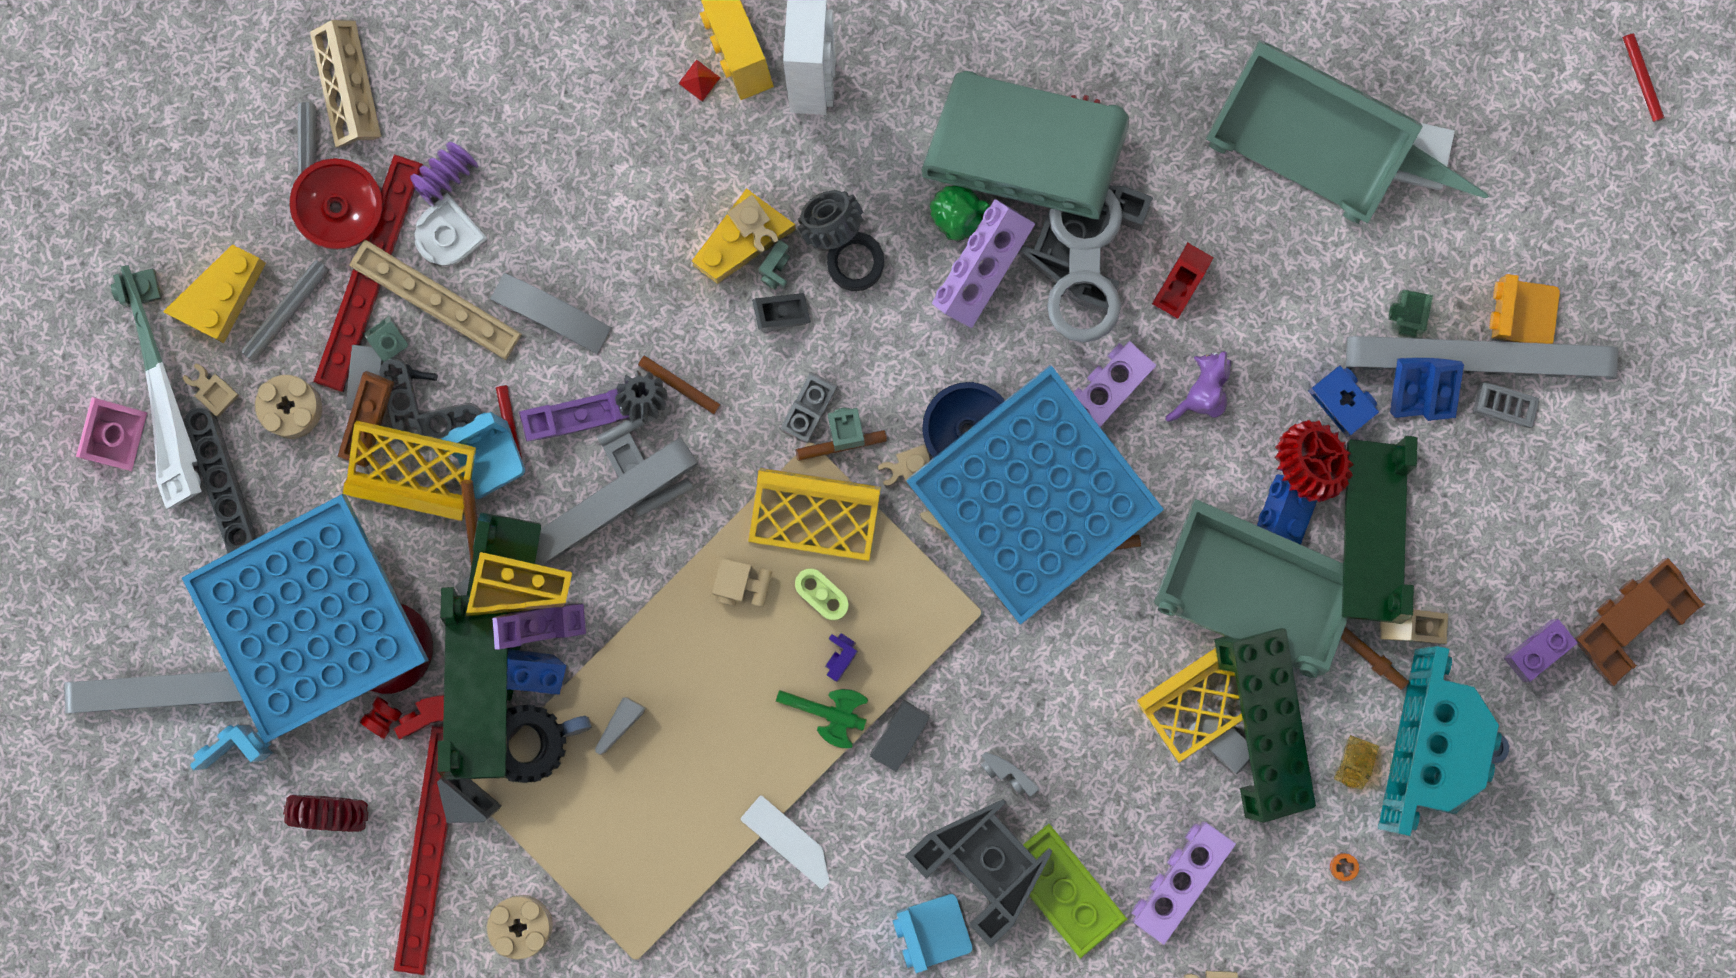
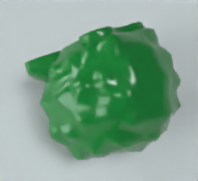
M952 185L946 186L935 194L934 199L930 202V215L933 218V223L938 226L940 232L946 235L948 240L960 242L970 238L975 233L983 220L985 211L990 205L983 200H979L971 189Z

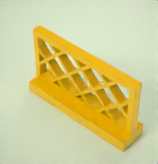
M356 421L353 429L347 479L344 482L342 494L462 521L465 516L462 494L450 493L444 483L454 477L460 485L461 481L472 479L476 447ZM361 431L373 434L379 443L367 449L360 439ZM393 439L402 440L408 447V450L397 456L388 443ZM423 446L432 447L438 454V457L427 462L418 449ZM380 447H383L392 459L383 466H380L371 454ZM454 452L467 455L466 465L459 469L455 467L448 457ZM410 454H413L422 466L412 473L401 461ZM364 457L375 469L370 474L356 472L357 462ZM442 460L451 471V474L440 480L431 466ZM396 464L405 477L399 481L392 480L384 470ZM426 471L434 484L430 487L420 486L414 477Z
M760 468L757 477L748 542L869 561L881 487ZM763 489L775 490L783 501L771 510H768L761 501ZM782 492L793 494L786 498ZM798 494L806 495L813 505L801 515H798L789 503V500ZM812 496L823 499L816 503ZM828 499L836 500L843 509L842 512L831 520L826 517L819 507ZM842 501L851 502L853 504L846 507ZM786 504L795 519L781 528L772 516V513ZM858 504L872 506L870 518L860 525L849 512ZM761 507L765 514L759 518V511ZM816 509L826 523L811 533L802 518ZM846 513L856 528L844 537H841L832 523ZM768 516L778 531L769 538L756 536L757 524ZM798 521L808 536L800 542H792L784 531ZM869 524L868 533L866 535L862 528ZM827 526H829L838 539L830 547L821 546L814 537ZM857 531L866 540L864 553L851 551L845 543V540ZM781 534L785 540L774 538ZM811 539L815 545L805 544V542ZM839 544H842L845 550L837 549L835 547H837Z
M1216 648L1137 700L1138 706L1149 719L1178 763L1243 721L1242 713L1237 717L1223 714L1226 698L1239 700V695L1227 693L1230 676L1235 677V672L1219 669ZM1214 673L1226 675L1224 692L1206 689L1208 677ZM1204 680L1203 688L1194 687ZM1188 690L1201 692L1199 709L1180 706L1182 694ZM1205 693L1223 697L1220 714L1202 710ZM1178 698L1177 705L1169 704ZM1163 707L1175 709L1173 727L1160 724L1153 714ZM1179 710L1197 714L1194 731L1176 727ZM1206 715L1219 718L1217 730L1211 734L1198 732L1200 716ZM1222 719L1231 720L1221 727ZM1164 729L1172 731L1171 739L1168 737ZM1175 732L1194 735L1192 746L1180 754L1173 744ZM1197 736L1205 737L1196 743Z

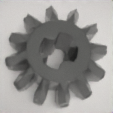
M637 370L634 378L625 375V384H618L616 388L618 394L615 397L616 405L620 406L619 409L622 416L629 415L632 423L640 417L642 422L646 424L648 416L657 419L659 416L658 410H665V400L668 397L667 390L663 388V381L660 378L653 379V374L650 371L643 377Z

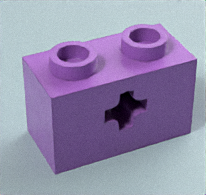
M1553 619L1515 648L1504 659L1523 682H1531L1578 642L1559 619Z

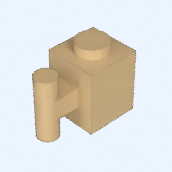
M721 558L712 594L718 596L717 602L735 606L736 601L743 602L746 590L754 592L751 604L763 607L772 571L760 569L758 580L749 578L752 570L751 565Z

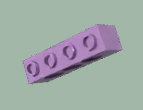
M995 199L992 205L985 211L983 220L975 233L968 239L963 253L954 262L946 281L937 290L932 304L944 314L972 328L1032 231L1035 223Z
M1130 341L1125 346L1119 343L1109 353L1108 357L1111 361L1104 369L1098 365L1087 377L1091 383L1083 391L1078 387L1073 392L1099 427L1103 425L1156 367V364ZM1116 367L1124 369L1127 373V380L1122 383L1115 382L1111 377V370ZM1093 390H1102L1107 397L1106 403L1103 405L1094 404L1091 401L1090 393Z
M1203 821L1200 826L1195 823L1185 836L1189 840L1182 851L1177 848L1167 861L1171 865L1164 876L1159 873L1149 886L1153 892L1146 901L1141 898L1131 912L1135 916L1132 922L1163 945L1236 845V843L1207 822ZM1197 847H1203L1207 853V858L1202 864H1195L1191 859V853ZM1179 872H1185L1189 877V883L1184 889H1176L1173 885V878ZM1162 897L1168 898L1171 902V908L1166 914H1158L1155 910L1156 901Z

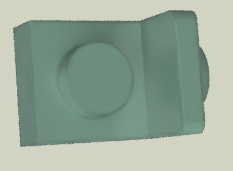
M781 240L777 241L758 269L759 274L763 276L761 281L774 290L778 286L782 289H785L787 286V281L774 273L776 269L781 272L791 257L787 254L789 246Z
M155 269L132 273L142 304L162 299ZM120 273L113 275L115 283L111 284V290L115 301H119L125 307H131L123 275Z
M390 315L364 332L367 341L383 362L408 347L407 341L399 332L397 325Z
M839 408L833 413H828L835 451L865 445L858 408Z

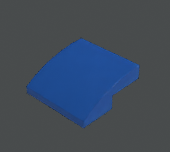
M1441 358L1397 359L1390 413L1393 417L1423 415L1428 421L1456 418L1464 368L1462 361Z

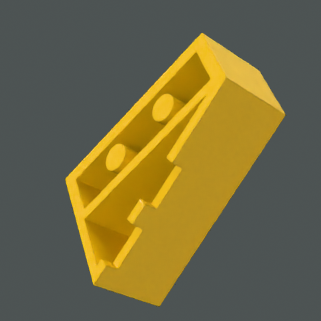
M701 0L704 9L703 12L699 13L706 30L712 29L714 35L709 37L716 54L721 52L724 60L719 61L725 77L732 78L740 100L773 88L774 85L766 59L741 1Z
M747 188L732 207L734 208L753 195L770 219L763 226L766 229L772 230L777 235L778 240L783 239L796 230V225ZM726 214L692 259V264L718 284L762 252L755 248L753 234L751 233L744 238L728 214ZM762 236L760 240L765 248L764 251L775 244L769 236Z
M232 244L163 312L224 343L266 263Z
M480 552L466 616L563 607L566 603L572 572Z

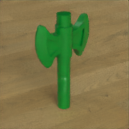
M838 689L829 692L828 696L836 703V707H829L779 690L776 702L826 718L827 721L831 722L827 726H818L817 731L825 741L833 746L852 748L853 743L847 735V728L864 730L867 719L858 717L857 714L852 712L857 706L866 704L868 698L857 691Z

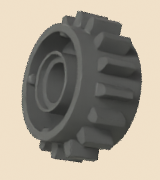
M830 190L814 196L805 204L798 218L800 225L797 228L807 245L812 244L815 249H834L846 244L857 234L860 223L863 222L861 214L864 212L853 194L849 196L847 191Z

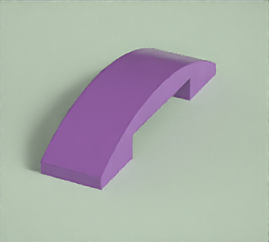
M617 389L610 390L604 394L552 406L545 405L519 411L526 442L576 433L630 418L629 415L622 416L619 409L620 406L616 405Z
M584 604L525 610L494 617L495 649H505L522 646V644L586 634Z

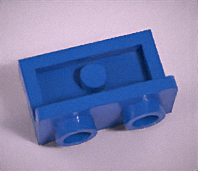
M1277 474L1270 486L1269 495L1259 515L1257 526L1301 545L1317 500L1309 502L1306 497L1299 498L1297 490L1289 491L1290 483L1282 481L1284 475Z

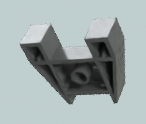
M1110 185L1109 189L1113 191L1121 205L1123 216L1121 224L1142 231L1152 205L1153 197L1126 186ZM1104 202L1099 220L1062 211L1061 217L1063 225L1069 233L1078 238L1088 239L1096 237L1105 230L1109 224L1110 214L1109 208ZM1048 212L1035 248L1032 249L1022 245L1017 254L1052 283L1056 284L1058 280L1069 274L1070 248L1061 243L1051 230ZM1104 276L1112 282V284L1118 291L1120 282ZM1086 283L1077 284L1065 292L1078 304L1107 315V298L1102 290L1096 286Z
M1004 799L927 834L905 855L926 879L946 859L950 858L991 903L969 925L990 947L1014 926L1052 853V850L1048 848L1036 859L996 817L995 813L1006 803Z

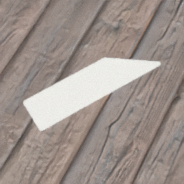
M759 796L741 817V821L819 888L823 889L830 881L822 847L763 796Z

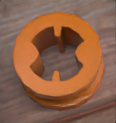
M1340 853L1331 860L1330 871L1336 879L1350 881L1357 876L1359 864L1354 856ZM1345 858L1347 863H1352L1353 865L1352 871L1348 870L1350 874L1344 876L1343 872L1336 870V865H1341L1339 861Z

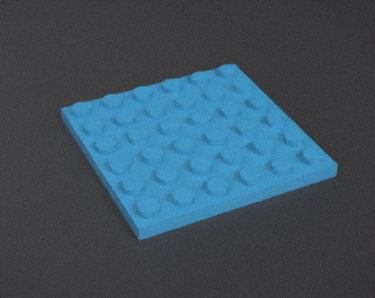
M1051 365L905 480L1020 625L1164 510Z
M341 494L182 577L264 744L429 661L346 494Z

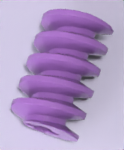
M451 141L446 144L448 152L442 149L437 152L439 160L435 158L428 160L430 168L426 166L419 168L422 177L416 174L410 176L416 191L432 207H435L431 199L433 196L439 200L444 199L440 191L442 188L448 192L452 191L449 181L461 183L458 175L459 172L467 176L470 175L467 168L468 164L476 168L479 167L477 162L464 148Z

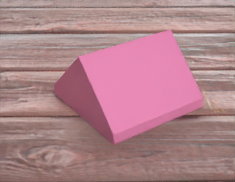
M92 397L76 457L132 471L147 412Z

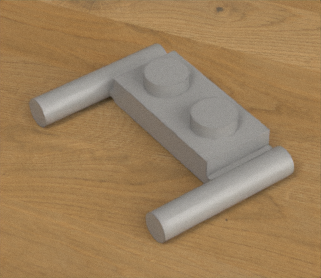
M648 416L646 424L653 421L655 418H653L652 416ZM640 417L633 423L628 419L597 436L618 477L644 461L630 432L645 425ZM686 478L663 491L659 490L634 508L640 517L693 489L689 478Z

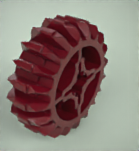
M290 795L286 798V805H284V823L290 827L359 832L366 828L369 813L367 812L368 804L363 800L350 798Z

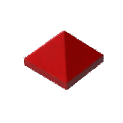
M696 59L678 84L703 102L721 77Z

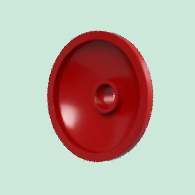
M338 158L325 159L310 165L295 180L290 193V213L296 228L307 240L323 248L338 250L360 244L373 233L381 217L382 196L377 182L366 169L349 160ZM333 203H338L342 209L340 212L334 213L330 210V206Z

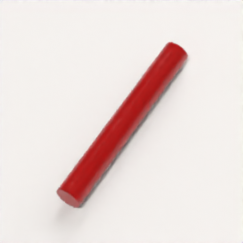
M1635 34L1626 35L1622 38L1652 121L1662 120L1665 117Z
M508 386L496 387L501 418L508 422L521 456Z

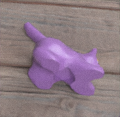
M1214 352L1202 357H1194L1200 367L1201 374L1190 389L1187 398L1166 416V421L1170 422L1180 418L1187 410L1199 414H1208L1212 418H1216L1225 412L1227 397L1222 386L1229 379L1231 360L1227 359V352H1221L1219 355Z

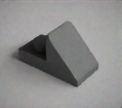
M804 293L755 298L752 300L758 330L763 333H769L784 327L801 326L811 322Z

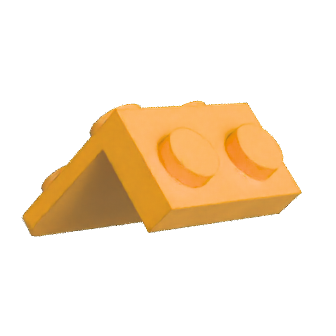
M1506 274L1499 281H1496L1493 292L1496 306L1495 311L1491 313L1489 328L1492 329L1491 339L1519 343L1553 344L1560 296L1559 288L1551 285L1518 281L1519 276Z

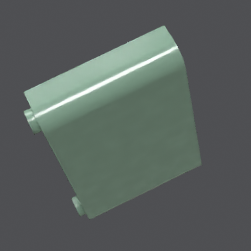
M1259 39L1208 132L1206 140L1210 141L1208 146L1217 152L1225 154L1226 150L1231 152L1234 150L1340 205L1345 211L1343 216L1359 224L1360 220L1369 223L1423 126L1408 115Z
M963 71L955 74L921 169L923 178L1099 220L1129 129V116L1118 105L1107 106L978 76L971 71Z
M1194 500L1154 599V603L1158 606V611L1168 616H1179L1222 636L1238 639L1284 628L1287 631L1292 666L1300 669L1301 674L1310 678H1317V676L1325 675L1329 671L1348 618L1342 617L1343 563L1200 500Z

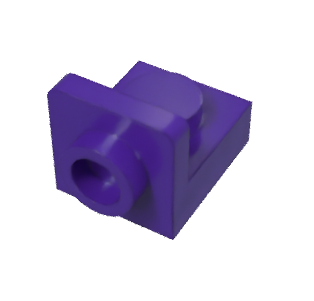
M842 633L838 637L833 634L829 637V640L842 648L843 651L841 654L835 651L825 666L829 669L827 676L837 683L858 653L853 648L856 643Z

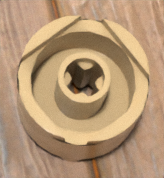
M279 375L269 379L259 387L255 400V412L259 422L266 430L283 438L297 439L309 434L319 422L322 416V401L315 388L306 381L293 375ZM288 400L295 404V407L290 408V413L283 410V407L287 406Z
M529 895L512 896L500 902L491 911L487 922V935L491 945L498 954L510 959H525L539 952L549 941L553 928L552 917L546 906L538 899ZM517 919H520L521 924L527 925V929L522 931V935H520L518 930H513V925L517 923Z

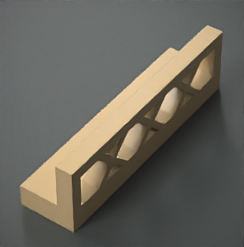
M331 20L310 31L335 148L347 146L357 140L380 138L381 133L356 21ZM326 33L328 38L327 49L324 48L322 35ZM331 63L334 64L335 69L333 78L329 71ZM338 92L341 96L340 107L337 106L336 102ZM344 121L347 123L349 135L345 137L342 129Z

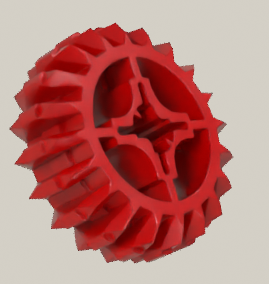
M1310 420L1294 424L1279 438L1280 442L1275 446L1278 453L1274 458L1280 462L1276 470L1283 472L1284 477L1282 481H1288L1290 483L1289 491L1297 490L1298 497H1306L1309 502L1316 500L1318 502L1326 501L1338 496L1349 485L1347 479L1353 476L1352 472L1348 469L1354 465L1348 460L1351 452L1345 450L1344 445L1346 442H1341L1338 439L1339 432H1331L1330 425L1322 426L1320 421L1311 422Z

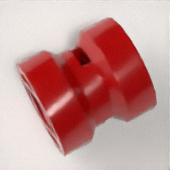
M377 696L372 703V710L364 714L359 722L377 736L385 739L390 732V725L392 722L398 721L402 712L397 708L393 709L388 705L387 701Z

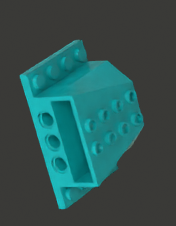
M1434 646L1415 649L1378 829L1411 836L1412 830L1416 831L1419 824L1420 812L1416 811L1417 806L1457 814L1486 788L1487 782H1492L1495 773V764L1491 763L1493 752L1499 750L1502 734L1498 732L1499 724L1475 687L1443 680L1444 675H1449L1452 666V657L1448 656L1450 650L1448 648Z

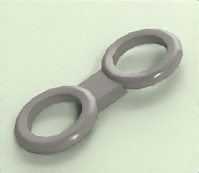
M1110 189L1105 199V204L1109 208L1110 214L1109 224L1101 234L1093 238H1078L1069 233L1062 222V211L1050 208L1051 230L1061 243L1070 248L1069 274L1058 280L1050 291L1047 309L1049 320L1057 332L1069 340L1083 343L1098 340L1110 333L1119 319L1121 310L1119 293L1112 282L1100 274V249L1112 242L1120 230L1123 217L1120 202ZM1086 283L1094 285L1102 290L1107 298V315L1094 328H1074L1061 315L1060 302L1062 296L1069 288L1077 284Z

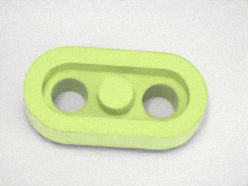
M805 569L798 574L795 580V588L798 594L828 620H838L845 616L849 607L848 599L830 580L816 569ZM814 579L817 583L814 590H807L805 588L806 580ZM831 599H836L839 602V608L836 611H831L827 607Z

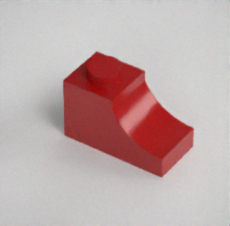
M1187 242L1152 304L1178 319L1214 257Z

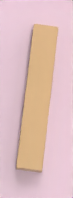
M367 240L363 241L349 264L350 267L505 360L508 359L522 336L518 331Z

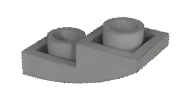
M352 345L347 410H352L363 372L369 371L380 376L379 370L382 360L373 347Z
M810 372L780 429L808 442L838 386Z
M1208 707V709L1206 710V711H1209V712H1214V711H1213L1211 708H1209V707ZM1201 715L1198 732L1213 733L1217 730L1219 718ZM1223 719L1221 727L1227 723ZM1196 722L1188 730L1194 731ZM1233 728L1206 745L1220 761L1236 774L1250 761L1247 741ZM1197 736V739H1198L1199 741H1201L1202 739L1205 738V737Z
M988 752L981 755L985 761L980 765L991 779L997 775L1002 780L1011 773L1014 778L1009 782L1020 796L1026 792L1031 797L1040 790L1026 774L1008 761Z

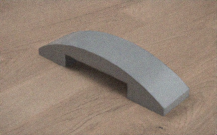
M503 273L490 300L531 319L596 354L599 353L612 328L570 304L506 273Z

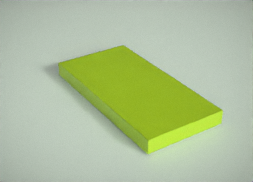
M1049 823L1023 844L1036 859L1048 848L1052 850L1029 897L1080 959L1128 920Z

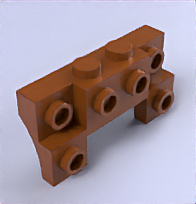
M1669 558L1662 559L1641 579L1635 581L1632 578L1619 589L1622 594L1614 601L1611 599L1605 601L1596 610L1599 615L1593 619V622L1574 638L1578 642L1577 645L1592 661L1591 664L1611 686H1615L1625 674L1637 666L1622 647L1628 645L1665 610L1678 625H1683L1694 612L1705 605L1693 592L1681 571Z

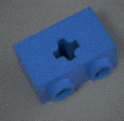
M1339 365L1309 389L1308 392L1347 438L1378 414L1379 411L1375 408L1378 404L1373 396L1367 391L1363 393L1356 385L1358 379L1349 368L1343 369ZM1350 394L1352 397L1349 401L1350 405H1341L1339 401L1342 399V395Z
M508 649L507 689L560 695L567 665L553 654Z

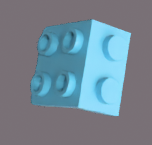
M492 412L476 416L473 422L463 427L452 429L447 436L442 438V440L476 447L471 479L473 480L475 499H481L523 476L525 473V467L508 422ZM456 452L451 454L458 459L460 467L466 465L467 455Z
M238 724L234 727L229 725L217 735L218 742L210 747L205 745L193 755L195 761L190 764V767L193 770L207 769L234 745H237L250 763L264 761L272 754V751L268 748L271 742L264 744L259 732L256 733L250 725Z
M948 894L896 911L898 919L892 920L898 938H905L907 949L902 950L907 968L914 967L915 973L928 970L927 967L969 954L972 951L969 934L958 900L954 894Z

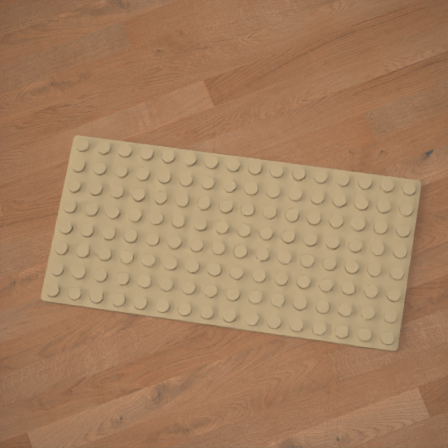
M808 443V444H806L804 447L812 446V445H815V444H814V443ZM795 455L780 470L852 482L826 455L800 461L797 460ZM763 489L761 501L768 510H771L783 501L775 490ZM782 492L786 498L793 494ZM798 494L789 500V503L798 515H801L813 506L806 495ZM754 496L561 688L560 695L555 694L543 706L549 714H554L558 718L556 720L558 724L576 717L587 716L592 726L588 731L566 737L567 744H563V750H566L565 756L559 760L561 764L558 769H553L551 771L553 774L537 782L508 781L507 778L471 779L502 805L492 817L632 959H639L760 838L759 835L741 821V817L759 796H763L784 814L848 749L833 746L820 736L817 731L818 726H827L831 723L826 718L776 702L779 690L829 707H836L834 700L828 696L831 691L850 689L863 694L868 698V702L857 706L852 713L867 719L864 730L847 728V735L851 742L854 743L980 617V608L879 508L877 509L870 560L866 561L748 542L755 501ZM812 496L816 503L823 499ZM828 499L819 505L829 520L843 511L836 500ZM842 501L846 507L853 504L851 502ZM786 504L772 513V516L781 528L795 519ZM858 504L849 512L860 525L870 518L872 506ZM761 507L759 511V518L765 514ZM816 509L802 518L811 533L826 523ZM846 513L832 523L841 537H844L856 528ZM768 516L757 524L756 536L769 538L778 531ZM798 521L784 531L792 542H800L808 536ZM869 524L862 528L866 535L868 533ZM829 526L814 536L820 545L824 547H830L838 541ZM859 531L845 540L851 551L865 552L866 540ZM781 534L774 538L785 540ZM811 539L805 542V544L815 545ZM839 544L837 547H835L837 549L845 550L842 544ZM721 558L751 565L752 570L749 577L751 579L758 580L760 569L772 571L763 607L751 604L754 592L747 590L743 602L736 601L735 606L717 602L718 596L713 595L712 590ZM805 569H816L830 580L848 599L849 607L845 616L838 620H828L798 594L795 588V580L798 574ZM808 579L805 582L807 590H814L817 586L814 579ZM831 599L827 604L828 609L836 611L839 608V602L836 599ZM842 633L856 643L853 648L858 653L837 683L827 676L829 669L825 666L835 651L839 654L843 651L842 648L831 642L829 637L831 634L838 637ZM627 697L646 707L647 709L644 714L607 752L602 755L595 752V748L622 698ZM524 725L509 740V750L512 756L519 762H530L539 753L540 738L538 733L530 726Z

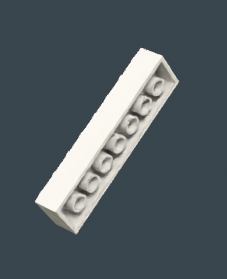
M787 0L783 63L790 113L827 115V107H833V77H835L836 68L833 10L827 9V0Z

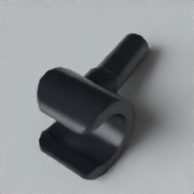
M407 364L411 381L413 379L437 381L438 375L436 373L414 370Z

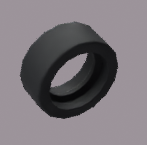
M857 232L846 244L829 249L827 255L828 272L832 280L843 289L849 291L866 290L881 278L884 269V252L879 242L871 235ZM851 244L865 246L873 256L874 264L872 270L861 279L846 277L838 267L840 252Z

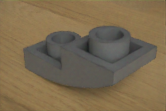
M903 700L889 720L887 729L872 749L870 757L897 772L921 734L930 715Z

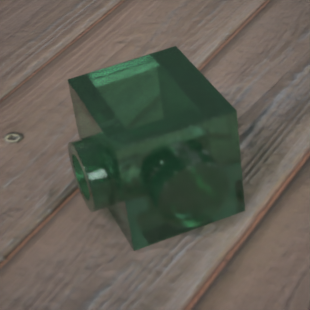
M1404 289L1400 291L1397 302H1392L1389 309L1388 320L1393 321L1391 329L1399 330L1398 335L1408 338H1417V334L1426 332L1433 295Z

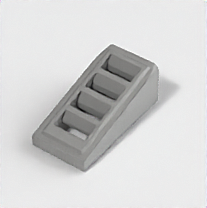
M1482 382L1478 387L1472 413L1532 428L1539 398ZM1494 393L1492 408H1487L1489 394ZM1501 396L1506 397L1503 412L1497 411ZM1512 398L1517 399L1514 415L1509 414ZM1524 401L1529 402L1525 419L1520 417Z
M627 697L622 698L598 742L595 752L600 755L607 752L644 714L647 708Z

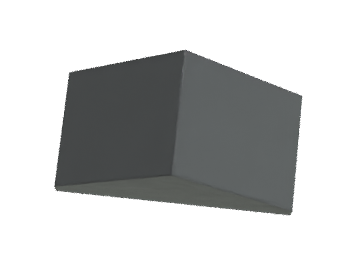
M441 777L437 782L447 823L485 822L502 806L471 779L443 780Z

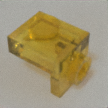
M1350 735L1344 748L1340 766L1335 772L1334 780L1350 788L1363 789L1372 776L1379 746Z

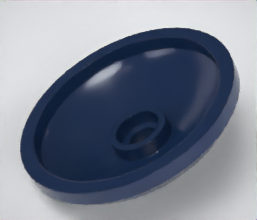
M974 382L957 383L940 391L929 403L922 424L924 442L931 456L934 458L962 436V427L969 424L973 427L1005 401L1004 398L992 388Z

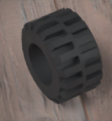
M519 705L507 708L505 778L508 781L521 783L541 781L542 778L553 774L551 772L553 769H558L561 762L559 760L565 756L566 750H563V744H567L566 737H563L561 732L564 731L562 724L556 722L558 718L554 714H549L547 709L535 707V705ZM522 725L532 727L540 738L539 753L530 762L517 761L509 750L511 733L515 728Z

